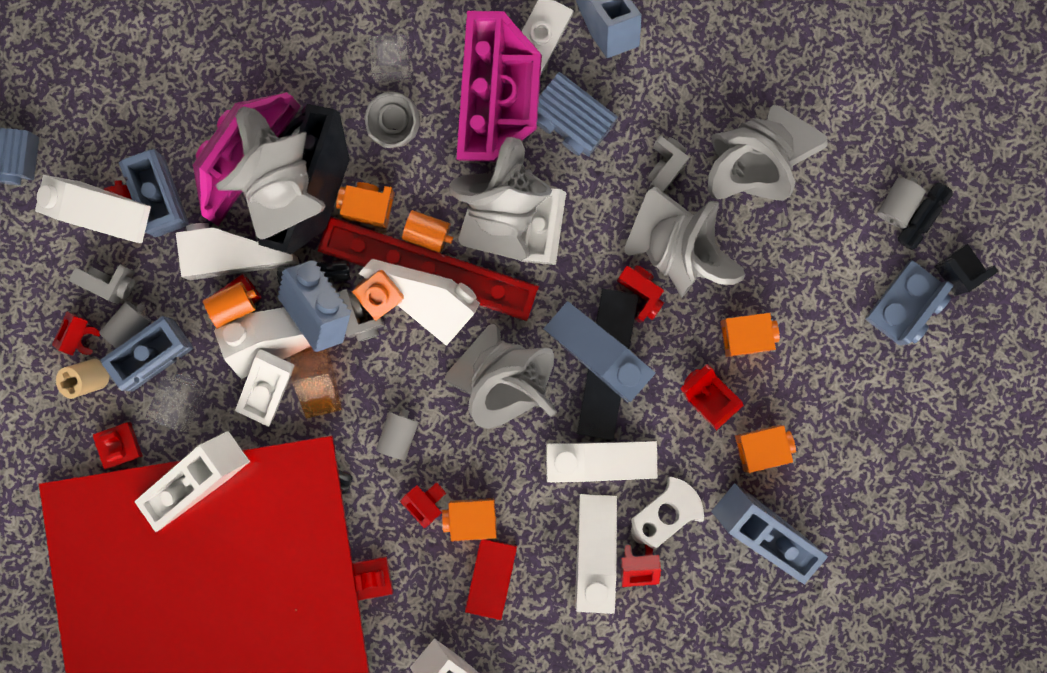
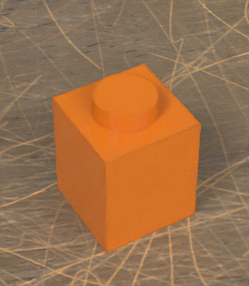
M771 313L721 320L726 357L776 350L775 343L780 340L779 327L776 320H771Z
M783 425L735 435L744 472L752 473L793 463L792 453L796 452L795 441L790 431L786 432Z
M495 498L450 501L448 503L449 509L442 510L443 532H450L451 541L494 539L497 537Z

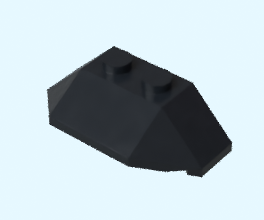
M306 104L301 110L302 114L295 118L279 135L280 138L307 132L302 160L307 162L306 169L309 177L307 193L323 201L326 205L324 210L266 239L258 238V245L291 255L326 230L350 161L340 112L335 109Z

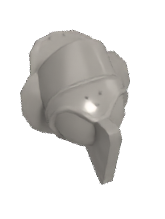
M772 105L769 109L767 120L752 118L750 121L741 123L737 129L716 133L711 136L713 148L719 158L715 160L708 175V192L717 200L744 191L750 195L783 201L793 194L795 179L791 172L793 166L826 148L828 145L827 136L779 105Z
M245 106L238 109L236 120L243 142L244 157L237 167L215 186L218 190H241L245 193L256 236L259 239H266L322 212L326 205L323 201L307 193L309 182L306 169L307 162L302 160L307 132L279 138L270 129L266 119L257 110Z
M506 137L500 148L494 174L464 175L453 179L449 184L451 195L459 201L469 204L458 238L462 246L520 261L530 256V251L521 234L531 223V218L537 211L536 207L551 194L552 189L548 184L533 175L530 169H525L523 164L525 148L521 139Z
M652 187L647 191L624 247L627 255L647 253L651 264L657 267L664 276L669 275L681 298L686 295L698 277L723 285H734L743 281L745 277L744 268L724 254L715 244V223L719 202L710 201L706 203L694 215L659 188Z
M496 324L488 325L445 375L447 383L471 395L468 411L474 423L479 427L490 429L501 426L535 406L541 407L551 417L557 413L554 403L551 404L548 401L549 398H545V388L554 365L555 356L552 349L546 347L525 349L519 344L515 345L514 343L501 341L500 329Z

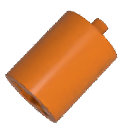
M411 210L402 234V240L439 253L442 252L445 242L452 244L454 237L448 235L451 223Z
M239 282L204 299L203 304L211 321L218 329L255 311L256 309L251 298L257 295L254 289L247 292L243 283Z

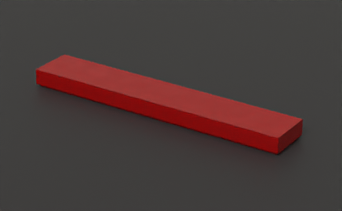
M333 217L329 219L318 248L320 253L365 267L371 259L452 279L457 284L463 283L476 294V300L480 302L479 306L526 322L528 321L539 288L537 285Z

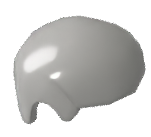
M394 91L376 96L368 104L364 116L368 136L383 148L406 146L416 137L420 127V113L417 106L407 96Z

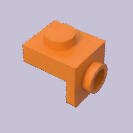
M383 270L377 271L367 280L363 278L352 291L360 304L375 321L404 299V295Z

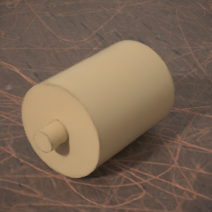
M90 359L64 367L58 371L56 376V385L59 392L69 399L106 387L109 382V373L99 359Z

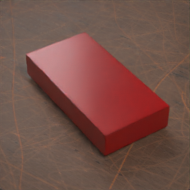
M490 539L480 540L465 613L502 620L517 545Z

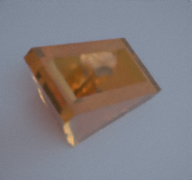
M310 346L291 355V363L295 365L291 374L292 384L306 419L343 410L329 348L315 352Z

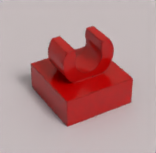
M67 311L52 345L58 351L72 356L75 350L85 355H91L93 350L83 346L81 339L86 334H93L99 337L100 331L91 325H87L88 321L83 317Z
M126 422L92 435L104 470L143 457L131 422Z
M437 482L425 493L416 485L400 502L425 529L442 514L435 504L446 492Z
M645 544V555L635 557L631 553V545H626L624 558H621L622 587L659 584L661 574L659 555H653V548Z
M387 556L353 562L354 579L359 601L392 595L394 593Z

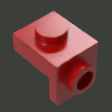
M627 265L616 281L646 301L634 320L640 324L646 317L653 320L665 303L659 299L664 290L652 282L654 276L638 265L634 269Z
M708 364L701 370L696 369L691 372L681 387L686 400L716 431L744 406L742 400L716 376L714 370Z

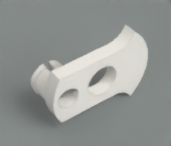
M666 478L667 486L665 491L631 519V536L637 543L646 544L656 549L689 521H704V509L699 495L689 484L678 478ZM662 504H669L676 511V520L671 525L664 524L658 517V510ZM643 525L649 528L648 537L642 531Z

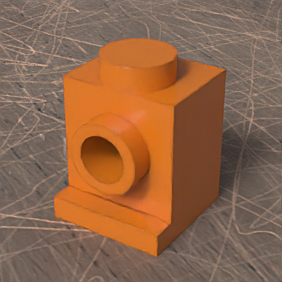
M357 182V187L348 185L340 187L336 208L341 209L340 215L346 220L387 228L395 192L392 187L384 186L383 193L378 192L379 187L376 185Z

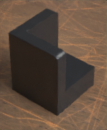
M968 244L962 246L934 266L944 281H949L954 285L951 291L955 296L972 291L999 272L995 265L985 268Z

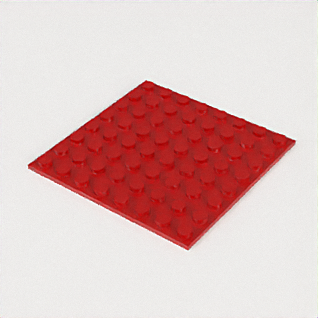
M333 436L242 450L250 461L246 466L157 532L154 531L134 501L180 461L40 483L39 490L65 673H370Z

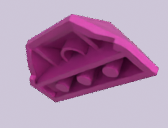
M467 11L456 156L458 161L495 162L498 160L501 145L506 137H513L522 141L537 129L542 55L504 11Z
M287 92L235 103L231 110H227L221 115L217 123L218 129L211 139L203 142L197 150V159L193 163L201 216L215 225L219 226L242 193L241 190H218L215 186L218 182L225 179L244 157L243 142L236 120L238 109L245 106L257 110L266 119L270 129L279 137L301 107L294 97Z

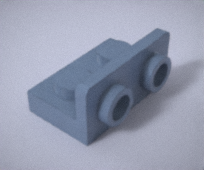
M913 260L908 261L865 319L898 345H907L911 342L915 344L927 332L929 326L925 323L933 313L939 314L951 300L948 293L954 285L949 281H939Z

